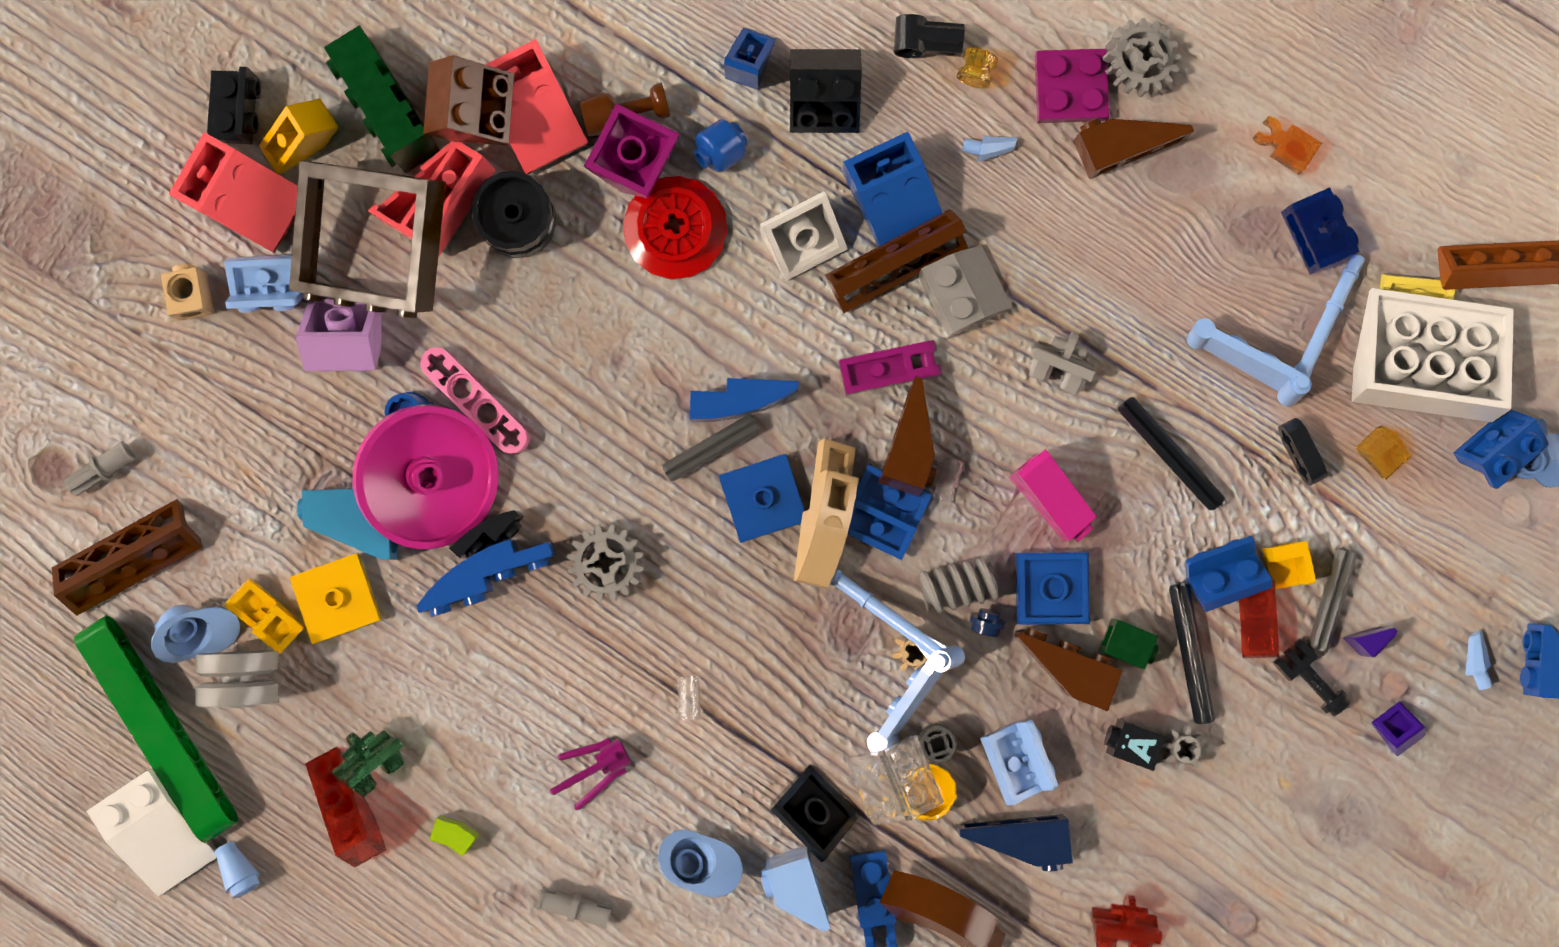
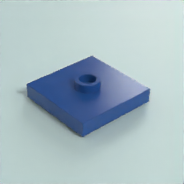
M786 454L718 475L740 543L801 524L804 508Z
M1089 552L1015 553L1016 620L1018 625L1090 624Z

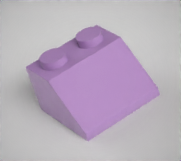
M325 297V301L308 300L296 334L304 371L363 372L375 370L381 352L382 312L365 310V304L357 302L355 307L334 305V298Z

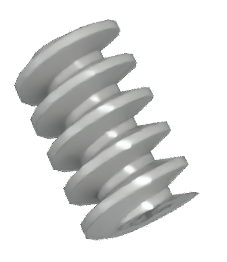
M982 558L976 559L974 569L968 561L962 562L961 573H959L954 564L948 565L947 576H945L940 568L934 569L933 579L930 578L926 571L920 572V585L928 613L929 605H933L938 614L942 613L943 602H947L952 611L956 610L957 599L960 598L966 607H970L971 596L975 595L980 604H984L986 592H989L994 601L998 600L997 582L992 565L989 561L987 566Z

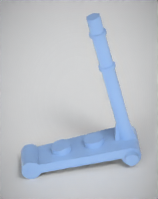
M1358 254L1351 255L1346 268H1343L1341 272L1342 276L1331 299L1326 303V309L1300 362L1294 368L1281 362L1270 353L1261 352L1253 348L1241 337L1228 335L1216 329L1215 324L1207 318H1202L1195 323L1187 335V344L1196 350L1203 348L1278 391L1277 399L1279 403L1283 406L1291 407L1311 389L1312 382L1310 377L1314 365L1339 313L1344 309L1343 305L1355 280L1360 276L1359 272L1365 258Z
M836 569L830 585H835L857 601L860 607L868 609L916 644L928 659L922 669L920 667L917 668L908 679L906 685L909 688L903 697L898 696L888 707L886 713L890 716L881 729L869 735L867 739L868 748L871 752L880 754L898 744L899 732L941 674L960 666L965 660V654L961 647L956 645L947 646L925 634L875 598L873 593L867 592L846 577L841 570Z

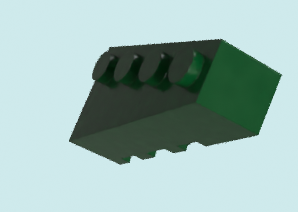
M360 25L324 47L330 57L325 63L337 80L340 78L344 80L348 87L344 90L345 95L355 109L361 108L366 117L362 120L373 138L378 137L384 147L380 150L392 168L398 165L407 173L440 151L432 136L423 134L424 124Z

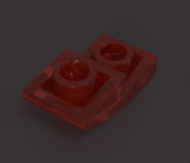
M1272 580L1271 589L1238 600L1242 658L1279 657L1275 580Z

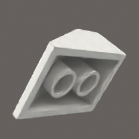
M153 769L147 770L86 811L105 842L158 897L216 859L214 851L217 848L212 840L208 843H203L196 838Z

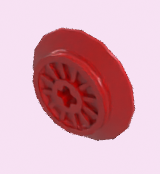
M682 176L659 178L648 198L634 196L628 204L623 221L625 244L635 262L650 274L670 280L691 278L708 269L721 254L728 233L725 210L716 194L700 181ZM676 218L678 223L684 222V225L680 226V233L673 234L671 229L665 230V228L670 226L669 220Z

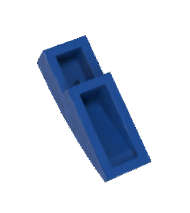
M727 378L726 392L691 391L689 420L691 422H717L758 413L798 393L799 381Z

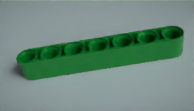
M105 615L74 635V642L196 838L203 843H208L237 824L238 815L119 624L112 617Z

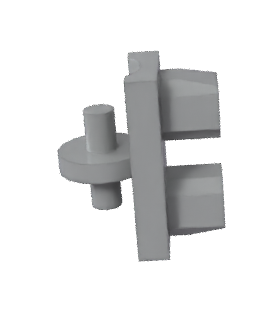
M1073 331L1067 340L1056 335L1054 336L1051 345L1062 349V352L1036 341L1031 350V357L1033 359L1029 376L1042 382H1047L1053 367L1066 371L1060 383V388L1074 395H1078L1086 380L1092 382L1096 371L1093 370V364L1071 356L1074 354L1085 358L1088 348L1077 344L1079 334Z

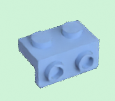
M292 255L227 258L224 264L230 296L225 301L226 308H238V311L242 313L254 312L259 310L260 307H273L275 311H286L295 308V305L303 298V293L289 290Z
M1033 720L1010 723L980 738L1006 806L1015 805L1041 791H1051L1058 788L1054 766L1048 760L1042 744L1041 733Z

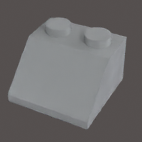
M982 245L952 253L921 268L918 278L948 339L1012 308Z

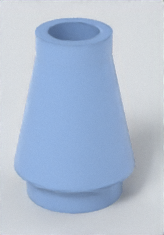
M234 841L228 842L214 851L226 893L230 892L233 899L251 892L260 885V881L257 878L260 873L237 848Z

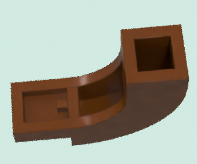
M894 870L879 902L898 920L934 930L961 947H1002V942L1006 935L996 926L999 920L982 906L952 889L916 875Z

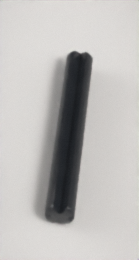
M1134 397L1126 399L1118 407V411L1208 510H1215L1224 502L1225 497Z
M1187 583L1174 584L1169 587V593L1193 719L1196 724H1208L1214 722L1215 715L1191 590Z

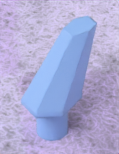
M983 136L982 141L965 138L962 152L979 155L978 162L1013 151L1018 137Z
M1479 630L1469 636L1465 674L1466 676L1473 675L1478 689L1485 690L1493 686L1487 669L1491 667L1482 630Z

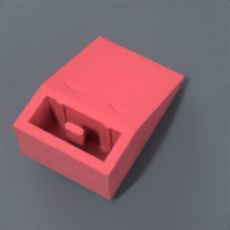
M536 39L485 64L514 73L509 143L526 175L589 144Z
M204 132L171 188L169 195L275 253L295 219L298 186Z

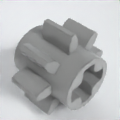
M1187 725L1182 727L1181 733H1177L1174 729L1169 728L1168 733L1170 737L1163 743V747L1167 751V754L1162 758L1163 761L1171 762L1176 759L1175 767L1179 771L1184 770L1185 763L1198 768L1199 765L1196 760L1200 755H1207V751L1201 749L1199 744L1204 739V736L1195 734L1191 737V727ZM1181 741L1189 743L1185 747L1186 755L1178 753L1181 749L1179 744Z

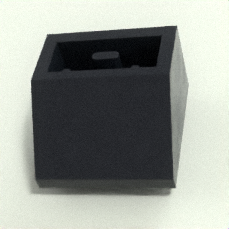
M790 49V133L860 132L861 49Z

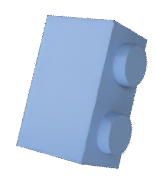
M803 846L766 858V867L764 870H761V881L766 897H774L776 907L823 932L830 930L828 911L808 848Z

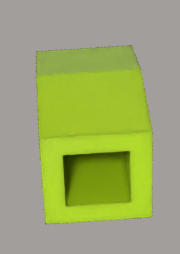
M440 815L435 820L430 841L447 845L463 857L480 834L462 821Z

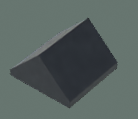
M808 765L770 803V810L821 863L828 858L860 816L811 765Z

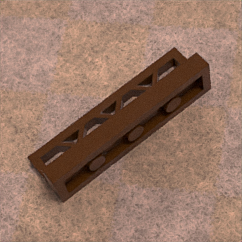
M949 209L825 274L843 313H846L918 275L921 268L952 253L968 249L963 236L966 229L962 220ZM955 238L956 243L944 249L938 248ZM922 256L921 260L914 265L906 264ZM891 272L889 278L883 281L876 280L884 276L885 274ZM859 289L857 295L845 300V295Z
M176 499L51 567L54 596L72 613L78 616L202 548L201 538L186 523L183 505ZM173 516L174 520L160 528L164 520ZM142 533L137 541L128 545L133 537ZM109 551L104 559L97 562L102 554ZM77 569L73 576L65 580L67 573Z

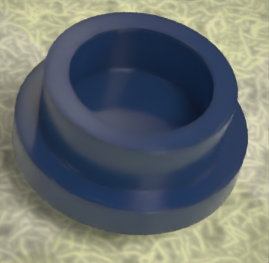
M980 608L979 613L974 612L970 616V621L972 622L971 630L990 637H998L1000 630L1005 628L1006 622L1000 618L1001 614L987 608Z

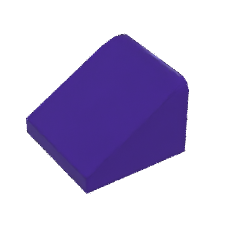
M1379 627L1343 637V639L1360 656L1373 658L1391 642L1398 631L1395 628Z
M1400 701L1371 722L1396 756L1401 755L1425 736V726Z

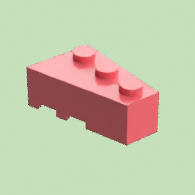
M451 141L420 167L421 171L414 176L446 182L439 256L471 209L478 188L486 179L492 177L496 171L483 155L461 142ZM395 191L380 205L375 204L368 210L383 224L412 241L416 194Z

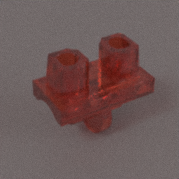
M1125 895L1122 905L1111 903L1110 909L1092 907L1090 917L1094 929L1096 947H1116L1117 939L1129 940L1128 947H1152L1154 943L1161 944L1162 932L1158 929L1157 916L1148 914V908L1137 907L1134 895Z

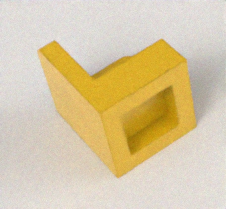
M1296 541L1262 548L1266 570L1272 578L1271 589L1316 583L1308 541Z

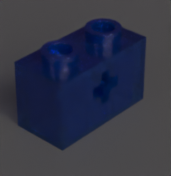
M1330 187L1297 201L1281 211L1310 275L1360 252L1357 234L1352 227H1348L1343 216V204L1337 195H1333ZM1325 227L1327 232L1321 234L1318 228Z

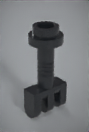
M1299 638L1294 642V645L1303 655L1299 657L1292 649L1288 648L1283 654L1292 665L1289 667L1279 657L1273 661V664L1288 681H1292L1300 675L1325 702L1321 709L1326 714L1330 713L1335 717L1350 704L1346 699L1348 695L1343 690L1335 693L1310 666L1318 656Z

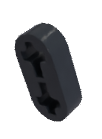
M1298 418L1279 425L1278 432L1302 480L1311 486L1327 478L1326 466L1305 425Z

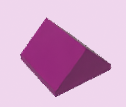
M616 104L584 167L622 193L648 198L680 134Z

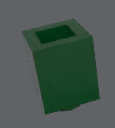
M1111 619L1098 652L1145 670L1147 664L1151 665L1157 656L1159 645L1155 643L1158 636L1121 620Z

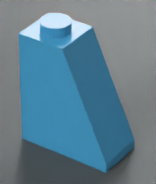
M353 489L302 490V499L298 500L297 513L299 519L303 520V527L382 560H398V544L384 537L368 523L358 507Z

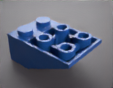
M908 131L843 161L842 173L878 247L942 214L925 165Z

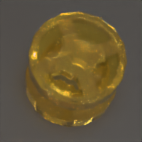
M966 48L963 56L965 64L959 68L956 77L966 85L979 89L989 88L992 80L990 73L991 70L996 69L999 61L994 54L980 48Z

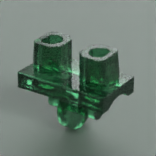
M384 730L376 736L369 731L362 738L351 732L346 736L350 747L341 754L345 761L335 768L332 774L338 781L364 797L375 789L377 785L370 774L373 770L380 766L383 772L390 774L404 765L399 752L403 745L397 737H391Z

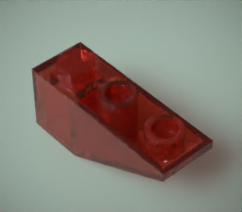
M336 746L305 763L335 856L351 866L357 867L385 852L387 849L377 820L340 749Z

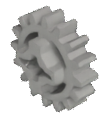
M1142 18L1136 25L1132 20H1129L1123 27L1119 26L1105 44V48L1109 51L1104 55L1103 61L1111 63V66L1105 72L1107 75L1115 74L1117 76L1113 83L1115 87L1121 83L1126 85V94H1129L1133 89H1137L1138 97H1143L1148 91L1152 96L1156 95L1162 88L1165 89L1173 81L1172 78L1180 70L1175 64L1181 59V55L1173 53V49L1178 45V42H1169L1167 37L1171 31L1169 29L1163 33L1158 31L1159 22L1157 21L1151 27H1148L1145 18Z
M610 524L607 532H604L601 525H595L594 535L584 530L582 535L585 541L583 543L578 541L572 542L573 546L578 549L577 553L567 554L568 559L575 561V566L567 569L568 573H577L578 578L572 583L574 587L584 584L586 587L583 595L587 597L595 591L597 601H602L605 593L609 594L611 601L617 600V591L619 590L624 595H629L630 590L627 585L629 583L639 585L640 581L635 577V573L645 571V567L637 565V560L645 557L644 553L635 552L634 550L639 544L638 539L628 542L626 539L629 531L624 529L617 535L616 525ZM608 539H613L622 544L627 552L618 553L613 550ZM595 543V551L591 558L583 561L586 550ZM604 553L609 558H622L621 561L615 562V564L609 567L610 572L606 573L605 568L591 567V565L598 564L599 561L603 560ZM630 564L627 575L618 583L617 574L623 566ZM594 573L601 577L604 587L591 582L586 574Z

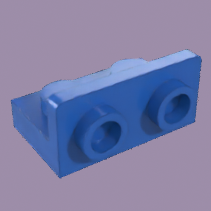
M1511 409L1495 421L1487 423L1453 453L1459 463L1483 473L1490 487L1498 489L1549 445V442L1537 419Z
M1252 536L1240 540H1232L1216 549L1197 553L1185 561L1187 582L1205 612L1272 588V578L1256 554V542Z

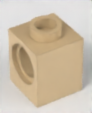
M181 264L172 267V272L160 274L168 316L183 321L215 314L208 273L194 267L193 264ZM192 283L193 291L191 295L183 299L182 290L184 286Z

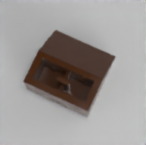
M455 55L429 62L423 134L453 142L508 145L514 73Z

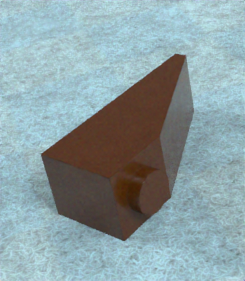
M1095 119L1080 127L1081 132L1078 133L1073 142L1088 177L1091 179L1183 142L1194 132V129L1190 124L1110 119L1101 123L1100 119Z
M915 376L910 385L878 483L919 497L924 488H931L937 469L931 467L935 454L923 380Z

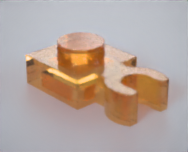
M1268 116L1262 124L1270 128L1271 136H1266L1258 131L1253 136V140L1261 146L1271 145L1275 149L1270 157L1297 175H1301L1322 143L1293 124L1287 131L1282 130L1281 123L1276 118Z

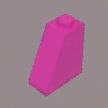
M1046 449L1033 455L1008 477L1063 541H1070L1074 538L1078 542L1093 529L1090 523L1097 518Z

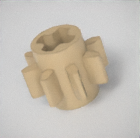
M898 638L894 639L900 645L899 652H894L891 656L892 658H901L903 660L900 670L905 671L911 665L914 666L915 671L920 665L927 662L928 659L923 653L920 659L913 657L908 661L909 653L905 648L908 644L911 646L916 644L909 639L904 641Z

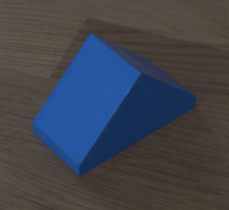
M743 27L725 57V79L758 90L776 38Z

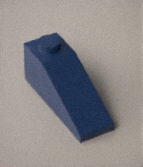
M1063 814L956 824V830L960 837L1033 866H1041L1042 871H1059L1064 869L1063 864L1073 863L1069 820Z

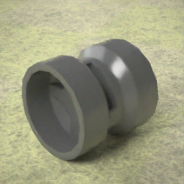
M929 724L918 735L917 741L921 753L932 762H945L955 753L956 739L952 732L941 724Z

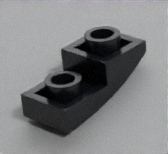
M512 510L491 517L465 533L449 549L459 558L466 559L469 555L472 556L484 549L488 543L485 540L487 535L496 542H501L504 538L506 540L512 539L522 528L519 522L524 515L520 511Z

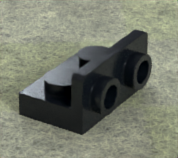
M240 66L239 72L211 70L207 134L223 143L253 145V134L258 132L259 120L257 113H255L256 99H259L261 95V83L259 78L248 67Z

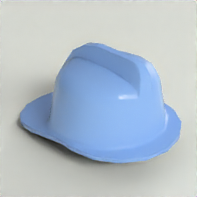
M188 605L174 606L161 615L159 621L154 624L155 633L152 637L151 649L155 657L169 663L195 658V654L219 652L234 643L240 632V623L234 613L221 607L196 609Z
M683 829L669 834L664 838L659 847L658 862L660 870L666 879L678 888L703 896L717 898L728 895L735 890L742 879L743 866L740 856L731 846L722 841L695 831Z

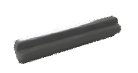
M748 414L662 465L663 470L670 481H675L758 433L760 430L754 417Z
M1338 548L1335 552L1308 642V646L1315 650L1327 652L1330 649L1357 559V553L1352 550Z

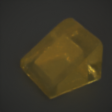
M1378 426L1356 447L1364 460L1385 480L1411 457L1398 433L1384 426Z

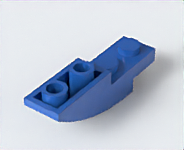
M508 539L470 556L442 576L427 591L416 606L418 613L429 611L430 616L434 617L452 611L450 604L464 601V605L469 606L485 601L484 594L494 591L490 577L494 576L495 582L516 576L514 570L528 566L529 571H534L549 566L548 559L557 557L554 544L547 542L518 551L516 541Z

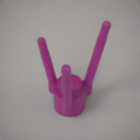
M608 737L599 743L559 754L558 759L562 761L600 751V753L595 755L597 763L551 788L550 794L556 795L600 770L604 774L611 771L610 774L574 805V809L580 810L616 778L627 773L625 767L632 764L620 739L618 738L611 742Z

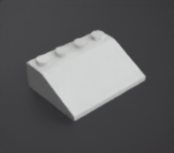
M1371 288L1353 367L1351 402L1486 422L1495 421L1511 410L1514 309Z

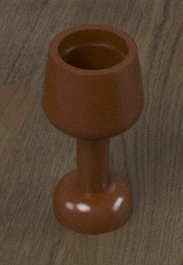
M662 82L651 87L650 96L618 104L637 114L653 110L659 118L670 117ZM602 92L579 101L588 137L600 136L616 105L614 97L607 92Z

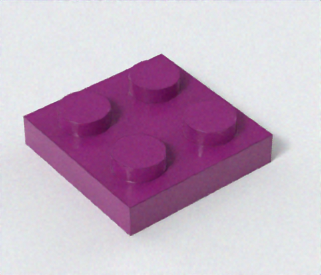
M1106 48L1036 51L1034 59L1037 123L1090 122L1095 119H1100V121H1107L1109 119L1108 75L1105 72L1107 70V62L1103 61Z

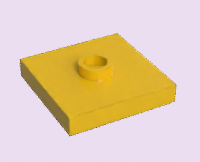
M355 553L289 577L312 644L320 643L382 620L360 553Z

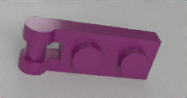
M935 340L840 359L838 362L845 395L913 382L915 376L922 378V380L941 376V366L936 364L934 352L937 351ZM920 356L923 367L913 369L911 357Z

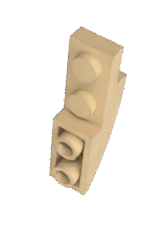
M828 439L818 442L810 508L802 514L794 581L824 589L829 588L844 548L856 498L859 478L852 476L855 447Z

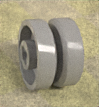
M233 651L195 654L196 674L203 677H219V681L201 683L195 688L196 706L234 709L279 702L278 682L270 679H255V675L270 674L279 669L278 651Z

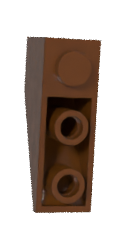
M1028 627L1025 634L1015 631L1014 637L1067 696L1105 711L1109 710L1123 671L1113 667L1115 660L1094 653L1092 659L1079 654L1081 647L1062 640L1059 646L1045 642L1047 634Z

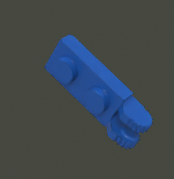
M885 849L849 854L860 928H863L866 947H876L871 927L882 925L886 927L887 935L885 938L887 947H897L894 929L896 918L879 903L890 880Z

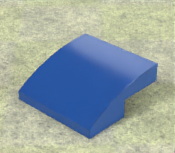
M868 463L857 486L847 535L902 560L933 493L924 489L919 497L880 484L878 481L882 469Z

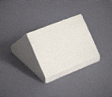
M824 191L760 224L761 236L785 281L848 249Z

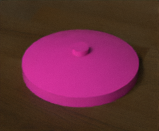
M414 405L391 413L370 430L357 452L352 482L358 507L365 519L376 531L392 542L405 547L434 549L455 543L465 533L483 521L495 499L499 472L493 446L484 431L474 421L455 410L443 406Z

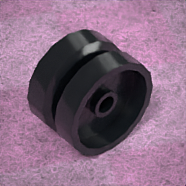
M510 171L500 172L486 179L476 191L471 205L472 220L477 231L488 245L501 255L511 258L530 257L542 251L553 238L557 225L556 210L542 185L530 175ZM516 211H519L517 217L512 219L510 218V216H515Z

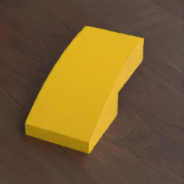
M251 577L236 590L224 605L250 626L254 635L273 650L278 651V654H281L304 629L303 624Z

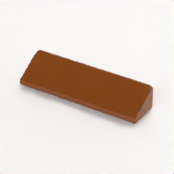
M1559 240L1439 246L1437 250L1440 281L1444 290L1559 284Z

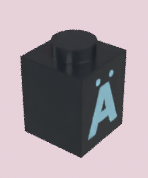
M1117 719L1115 726L1110 725L1104 745L1108 746L1107 754L1154 771L1166 737Z

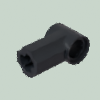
M916 14L899 15L896 17L893 53L902 58H920L925 54L961 57L965 35L964 24L927 21V18Z

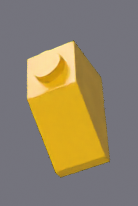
M321 98L287 105L259 147L277 174H282L300 163V161L305 160L324 148L339 127Z

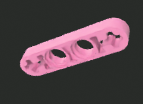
M438 347L425 351L420 362L424 374L468 418L474 421L500 450L512 455L523 452L529 443L527 430L449 352ZM434 356L439 359L445 357L443 365L450 372L453 373L456 367L459 369V372L454 373L448 378L445 385L442 384V381L446 380L447 377L437 369L430 370L433 367L431 359ZM467 379L472 384L471 394L463 399L457 398L453 391L455 383L458 380ZM484 404H492L497 410V416L491 423H482L478 418V410ZM505 417L509 421L503 425L513 433L517 430L520 432L517 437L520 441L518 446L509 444L506 447L504 443L507 441V437L498 429L495 435L491 433V430L501 425Z

